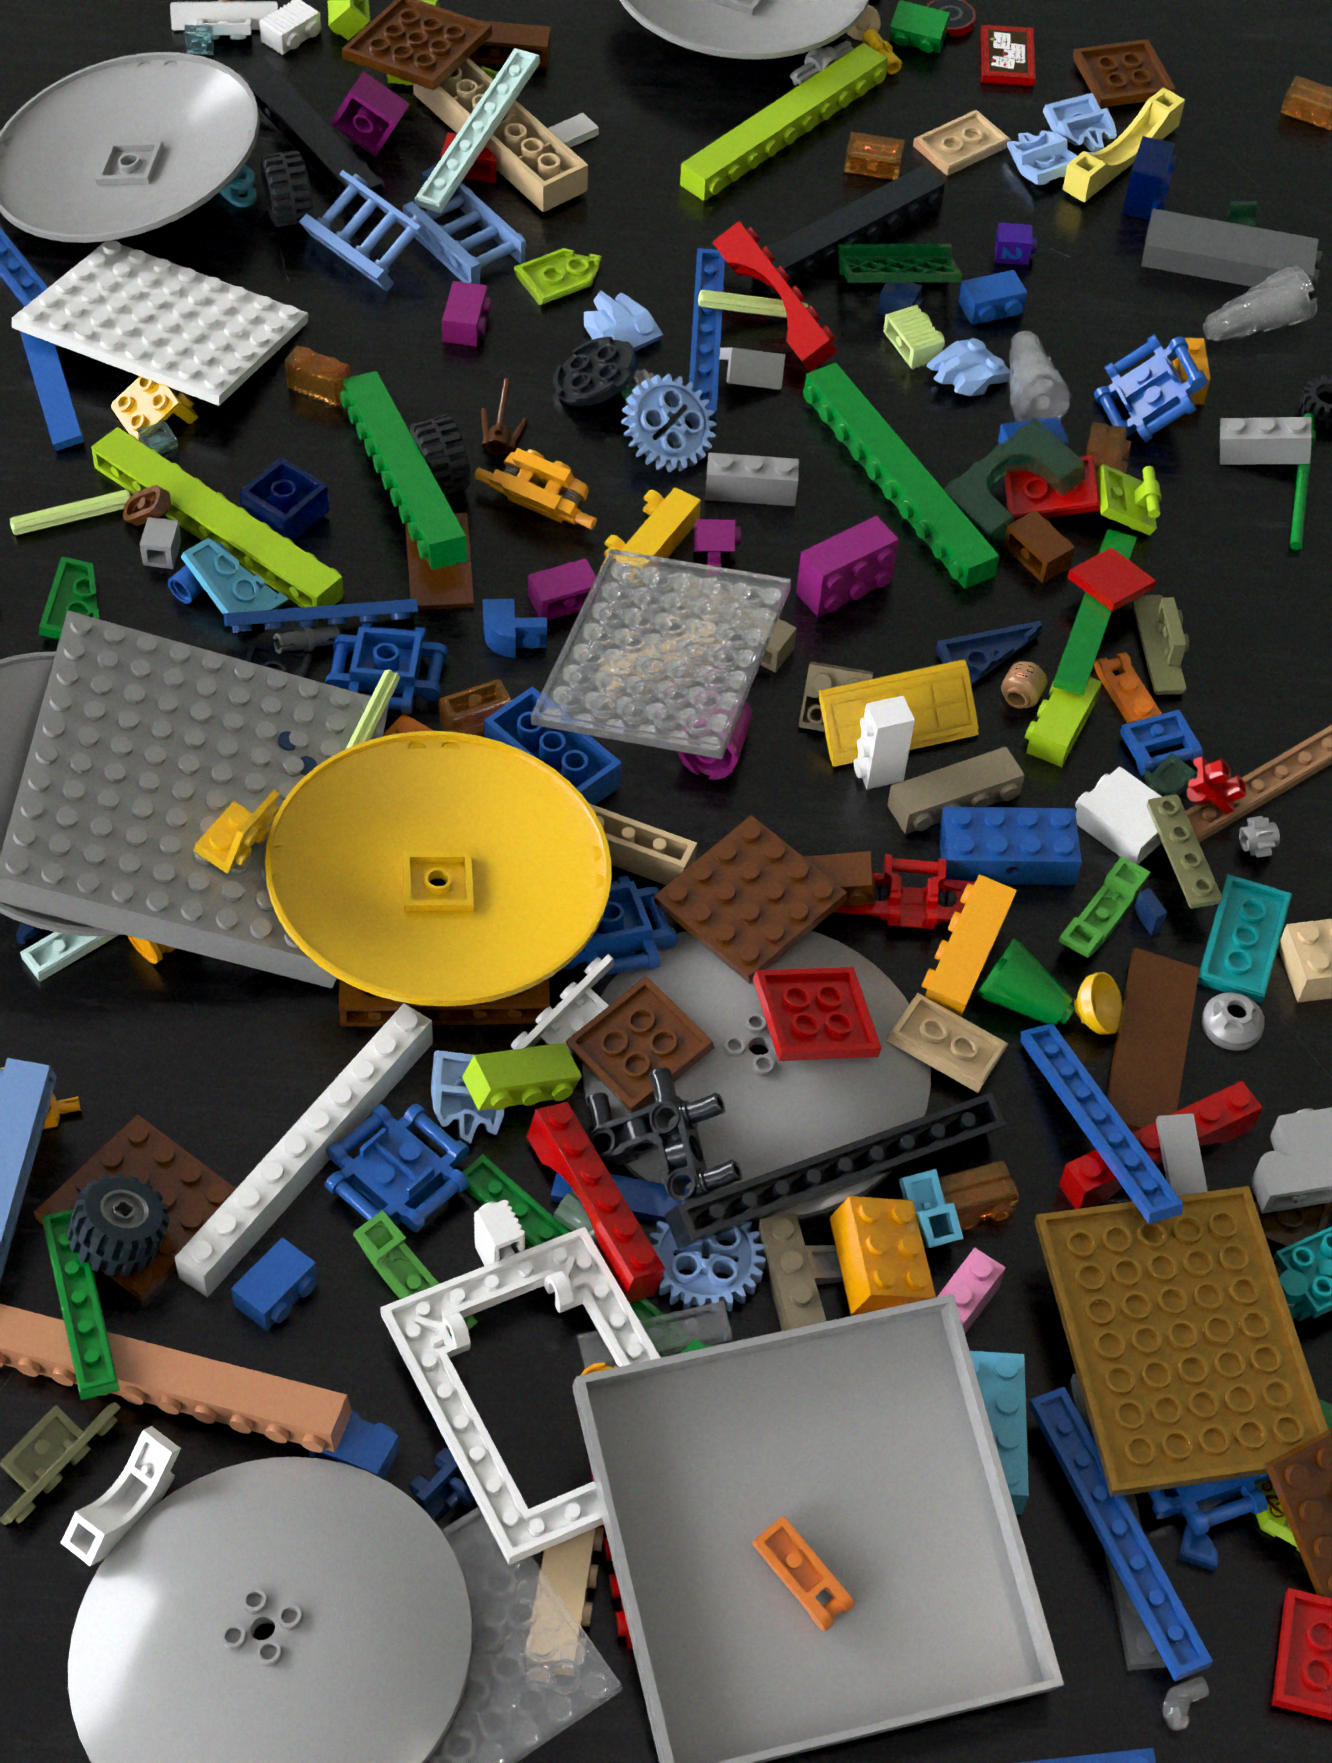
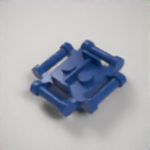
M1154 334L1147 338V343L1115 364L1111 362L1105 366L1113 383L1109 386L1098 388L1094 392V397L1097 403L1103 406L1113 425L1112 432L1115 438L1124 439L1138 431L1146 443L1153 438L1154 433L1185 413L1191 414L1197 410L1191 395L1207 384V378L1202 371L1198 370L1188 351L1189 346L1184 337L1174 338L1169 343V346L1164 349ZM1155 352V356H1153L1143 364L1139 365L1123 377L1121 376L1122 372H1124L1140 360L1144 359L1151 353ZM1179 358L1188 375V380L1185 383L1173 363V360ZM1118 396H1120L1131 416L1126 421L1122 419L1113 401Z
M362 622L361 627L358 628L357 636L342 634L335 637L333 644L335 651L331 673L326 676L325 684L357 693L360 691L374 692L383 672L390 669L400 676L393 694H401L403 696L391 697L388 709L401 710L402 714H412L414 696H421L424 700L430 702L439 699L441 693L439 680L442 664L447 659L448 649L440 643L425 642L426 628L416 627L415 630L375 627L372 623ZM354 651L350 674L344 673L347 654ZM421 657L430 659L426 681L418 680Z
M628 876L617 877V881L611 882L608 903L597 930L584 949L562 969H573L582 962H587L589 966L597 957L603 959L608 954L614 959V965L604 976L648 967L649 970L659 968L660 958L656 947L660 946L661 948L669 949L674 947L679 941L675 929L669 925L665 912L654 902V895L659 892V889L657 887L637 889L634 881H630ZM644 906L649 908L656 930L652 929ZM643 950L644 952L643 954L635 955V951Z
M417 1103L413 1104L399 1121L392 1117L385 1106L378 1104L370 1111V1117L339 1143L334 1142L326 1149L328 1157L342 1170L334 1172L327 1179L325 1188L333 1195L338 1194L368 1221L383 1210L392 1222H395L397 1225L402 1222L413 1232H418L425 1226V1220L456 1192L462 1193L470 1185L468 1179L461 1171L453 1169L467 1156L469 1147L461 1140H454L427 1117L426 1110ZM417 1126L443 1148L447 1154L440 1158L410 1131ZM382 1127L378 1133L361 1146L360 1154L355 1159L348 1155L376 1129Z
M1269 1474L1149 1491L1148 1494L1154 1504L1151 1509L1157 1519H1164L1175 1514L1179 1518L1185 1517L1192 1532L1198 1536L1208 1532L1209 1527L1249 1512L1258 1514L1266 1511L1268 1508L1266 1498L1256 1485L1271 1479ZM1241 1495L1243 1496V1498L1235 1500L1233 1502L1224 1504L1222 1506L1213 1508L1205 1512L1202 1511L1203 1509H1206L1208 1507L1217 1505L1219 1503L1228 1501Z

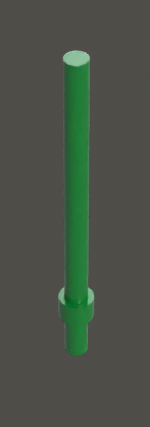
M1306 413L1303 417H1311L1312 452V447L1316 442V432L1314 430L1315 416L1311 413ZM1298 464L1290 548L1293 550L1301 549L1303 543L1310 464Z

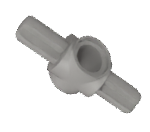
M845 41L834 48L827 46L809 51L805 57L804 65L793 71L790 75L793 84L798 86L852 51L854 48L851 46V43Z

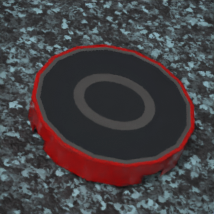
M932 0L926 5V7L950 12L949 29L947 32L950 33V37L965 35L974 27L976 20L975 10L971 4L964 0Z

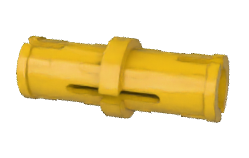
M875 29L867 30L862 36L864 38L862 41L888 58L886 71L889 74L897 73L902 67V62L893 53L892 46L889 42L884 41Z

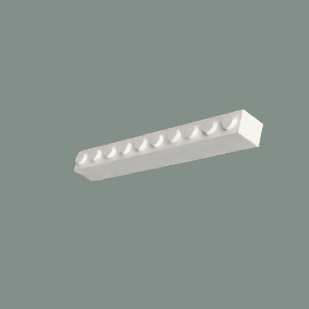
M402 1004L175 1256L179 1279L207 1298L330 1160L326 1149L334 1142L339 1143L363 1123L370 1115V1111L387 1096L433 1044L432 1020L408 1005Z

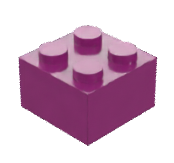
M363 71L330 125L376 157L410 104Z

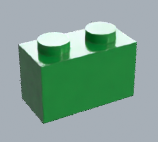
M899 0L890 25V41L900 46H911L927 53L934 52L940 54L949 29L950 12Z

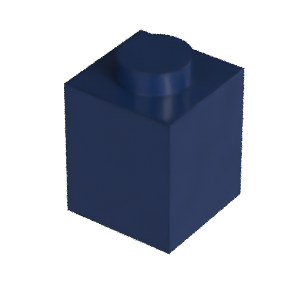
M913 282L886 283L880 292L877 314L886 316V314L914 305H918V308L922 311L924 299L921 298L923 286Z

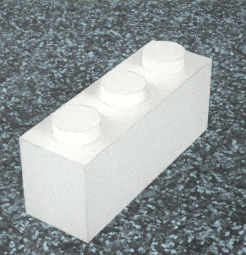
M904 696L866 704L864 718L860 720L862 732L861 738L857 740L858 756L854 760V770L857 777L863 779L867 790L904 781L915 722Z

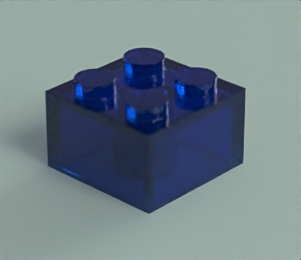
M1142 136L1132 168L1122 214L1150 220L1153 209L1163 210L1167 197L1166 194L1169 192L1172 180V173L1169 172L1174 171L1177 156L1172 155L1175 143Z
M282 457L239 491L241 507L249 515L260 522L268 524L273 531L282 537L289 538L292 542L329 512L327 485Z

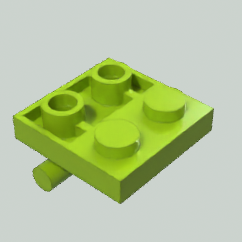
M1102 464L1096 470L1101 515L1150 536L1157 529L1156 518L1160 516L1159 502L1161 501L1160 484L1155 478L1154 468L1151 466L1143 468V482Z

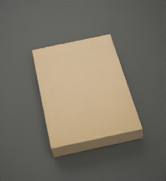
M974 110L914 138L913 146L948 176L1008 148L1007 142H1010L1011 139L980 112Z
M919 993L913 998L886 1040L977 1093L984 1085L1008 1045L1005 1041Z

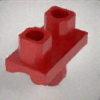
M1202 756L1193 759L1194 765L1198 769V776L1196 779H1191L1188 783V799L1197 805L1212 801L1225 815L1234 812L1233 801L1247 795L1245 781L1239 775L1231 778L1230 768L1223 759L1209 763Z

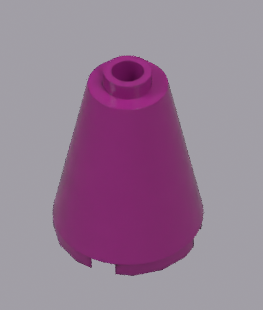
M729 698L687 724L678 735L677 753L683 764L697 775L700 773L709 775L708 779L717 780L728 776L737 765L751 723L752 710L750 706L742 699Z

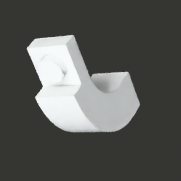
M152 1426L142 1430L121 1475L98 1500L75 1511L61 1544L89 1566L106 1558L129 1529L147 1511L162 1500L175 1477L170 1471L181 1448Z

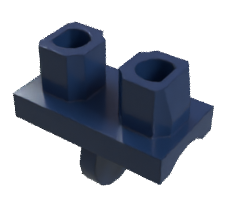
M447 1447L435 1458L434 1464L438 1473L432 1479L424 1474H418L409 1484L413 1497L434 1522L448 1509L453 1510L459 1502L466 1507H471L476 1502L450 1449Z

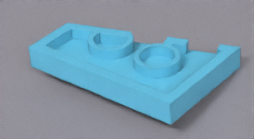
M210 538L186 550L181 556L222 614L275 610L286 604L289 599L281 592L277 594L265 585L266 581L257 574L253 576L240 566L239 560Z

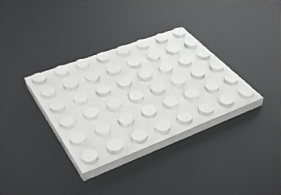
M111 240L101 244L12 317V328L218 406L308 323V313L292 305H285L267 296L247 291L243 287L225 283L218 278L206 276L195 272L191 268H184L166 259L154 257L142 250H135Z

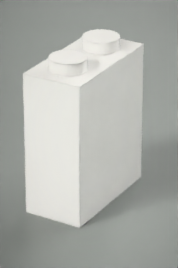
M1119 766L1110 775L1108 773L1104 774L1090 793L1086 791L1078 798L1075 804L1077 808V825L1120 857L1122 856L1138 865L1162 843L1147 808L1149 799L1162 796Z

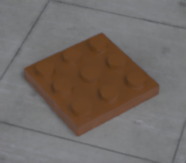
M1148 39L1074 49L1073 59L1100 108L1145 102L1162 88L1175 94L1176 88Z
M647 976L642 978L566 1040L568 1048L631 1113L642 1109L655 1098L649 1076L651 1071L663 1067L671 1070L674 1082L715 1048L713 1041Z

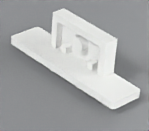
M275 1L171 2L172 30H196L197 35H203V39L207 40L219 39V35H230L231 39H245L246 35H251L252 30H260V20L278 10V4Z
M608 954L602 960L599 957L593 960L584 971L587 976L578 985L572 982L561 993L560 997L563 1000L554 1009L550 1006L547 1007L535 1020L538 1025L529 1034L524 1031L511 1044L513 1050L534 1047L540 1040L546 1045L564 1042L566 1044L568 1038L607 1008L609 1005L591 988L613 967L614 959ZM568 1048L571 1056H573L574 1053Z

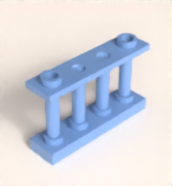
M342 170L339 175L348 187L322 218L318 217L315 220L306 213L300 220V223L313 238L388 292L394 284L388 276L390 271L388 268L415 235L428 244L431 239L424 231L426 225L414 215L410 219L367 188L368 184L359 175L354 174L351 176ZM358 193L367 201L344 229L334 234L330 231L332 229L330 225ZM376 207L383 211L386 216L361 246L357 245L355 248L350 246V238ZM395 222L405 227L404 232L380 260L376 259L375 262H372L369 259V253Z
M460 183L453 194V198L448 201L441 213L421 210L412 201L403 205V213L411 219L414 215L426 225L424 231L431 240L427 244L416 235L415 238L462 282L480 284L481 268L508 254L514 257L520 264L525 262L527 245L524 237L512 229L483 203L470 188ZM456 208H459L466 214L444 226L438 225L433 221ZM474 223L483 229L460 242L450 236ZM492 238L500 245L478 257L471 256L467 252Z

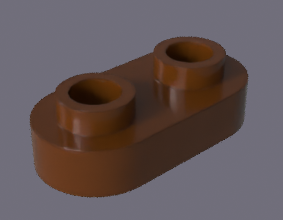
M154 485L133 494L125 504L123 510L124 520L139 526L146 523L148 517L159 518L164 516L171 507L169 491Z

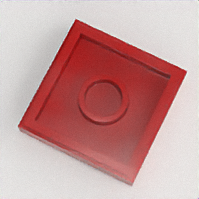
M1112 547L1070 569L1068 579L1112 612L1153 590L1156 584L1154 578Z

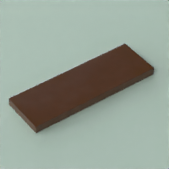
M1135 948L1131 954L1106 1098L1131 1132L1156 1122L1158 1116L1171 1115L1177 1112L1200 970L1199 967Z

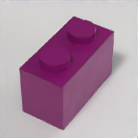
M452 282L442 319L443 342L477 347L479 336L485 335L487 319L484 317L485 315H490L492 298H487V285Z
M585 558L528 575V597L539 618L547 617L548 621L599 606L600 583Z

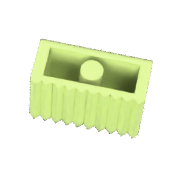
M918 305L886 314L883 332L911 369L914 370L916 367L919 368L921 365L928 364L943 351L945 346L943 334L935 330L929 316L921 312Z

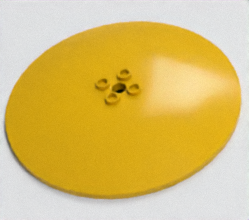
M445 731L406 732L371 739L349 747L316 766L297 783L279 807L268 835L265 855L266 884L271 903L288 935L309 958L336 978L355 988L394 1001L426 1006H462L491 1002L525 991L552 977L568 965L584 949L594 935L608 903L612 879L611 856L603 827L584 796L570 781L540 759L516 747L477 735ZM433 879H442L446 882V884L443 886H434L430 883V881Z

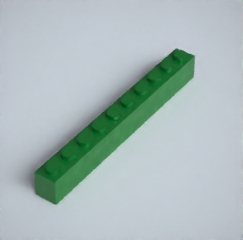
M833 363L807 373L805 387L803 388L806 402L812 404L819 413L821 420L831 427L837 439L846 445L852 457L865 468L869 478L875 480L885 497L894 503L899 509L900 515L907 519L914 527L918 537L928 544L934 556L940 559L948 568L951 577L955 580L957 579L964 589L995 577L999 560L998 553L839 365Z
M374 371L343 378L344 391H340L342 406L344 409L348 408L350 422L352 425L356 424L360 441L364 440L367 455L369 457L373 456L375 470L377 473H381L384 488L386 490L390 489L394 507L399 506V513L403 524L408 523L410 538L412 541H417V548L421 559L426 558L432 570L467 562L466 535L378 372Z

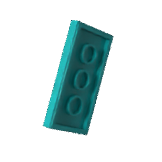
M1227 874L1221 894L1222 900L1218 904L1197 984L1225 993H1239L1249 997L1254 1002L1262 1004L1292 893Z

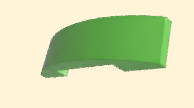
M1121 856L1107 874L1103 886L1081 915L1071 921L1059 937L1058 942L1087 958L1094 954L1124 917L1151 872Z
M383 1210L354 1231L353 1235L362 1250L399 1299L439 1284L404 1243L406 1237ZM472 1315L463 1318L468 1331L478 1323Z

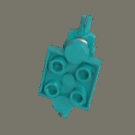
M1331 1226L1276 1251L1273 1257L1283 1272L1279 1276V1280L1292 1319L1296 1318L1298 1321H1301L1311 1315L1316 1318L1332 1310Z

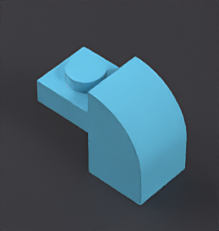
M936 1169L898 1179L904 1200L913 1201L924 1249L964 1239L954 1203L945 1204Z

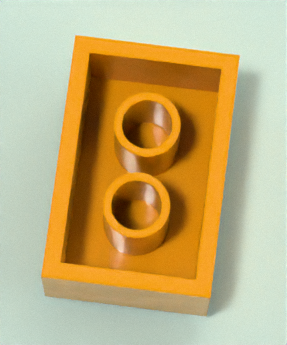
M848 1196L832 1214L830 1223L851 1316L936 1298L913 1201Z

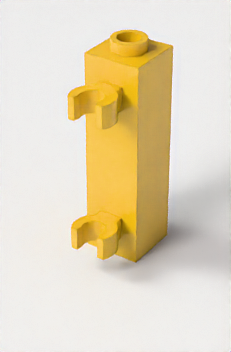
M676 487L665 499L657 491L649 490L643 499L648 502L643 507V511L649 514L650 517L625 544L618 536L610 535L605 541V545L609 548L605 551L604 556L612 561H616V576L642 589L694 527V521L699 519L701 499Z

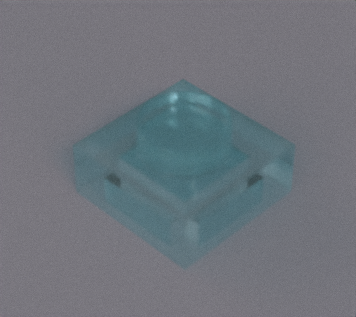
M185 25L186 53L213 55L214 39L212 26Z
M165 420L137 430L139 441L148 448L155 449L159 454L179 448L178 440Z

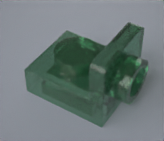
M1257 201L1231 202L1225 222L1258 228L1255 218L1258 210Z

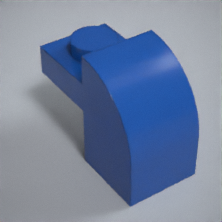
M483 599L484 640L492 651L510 658H516V648H547V617L515 618L514 599Z

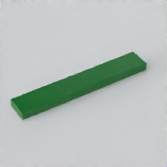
M70 1209L42 1216L79 1394L81 1400L120 1391L94 1273L90 1269L91 1264L89 1262L82 1264L77 1259L79 1253H72L69 1247L71 1241L67 1240V1226L74 1210Z

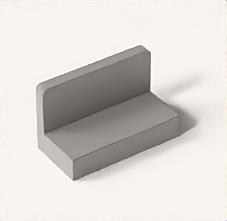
M733 347L720 348L719 359L728 361L727 383L776 390L782 388L785 354Z

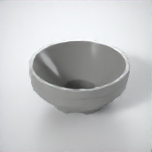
M1229 992L1216 995L1210 999L1204 1007L1201 1025L1206 1036L1214 1044L1227 1050L1237 1051L1248 1049L1259 1041L1264 1030L1265 1020L1262 1010L1252 999L1239 993ZM1238 1005L1246 1011V1016L1242 1018L1233 1017L1229 1014L1227 1007Z

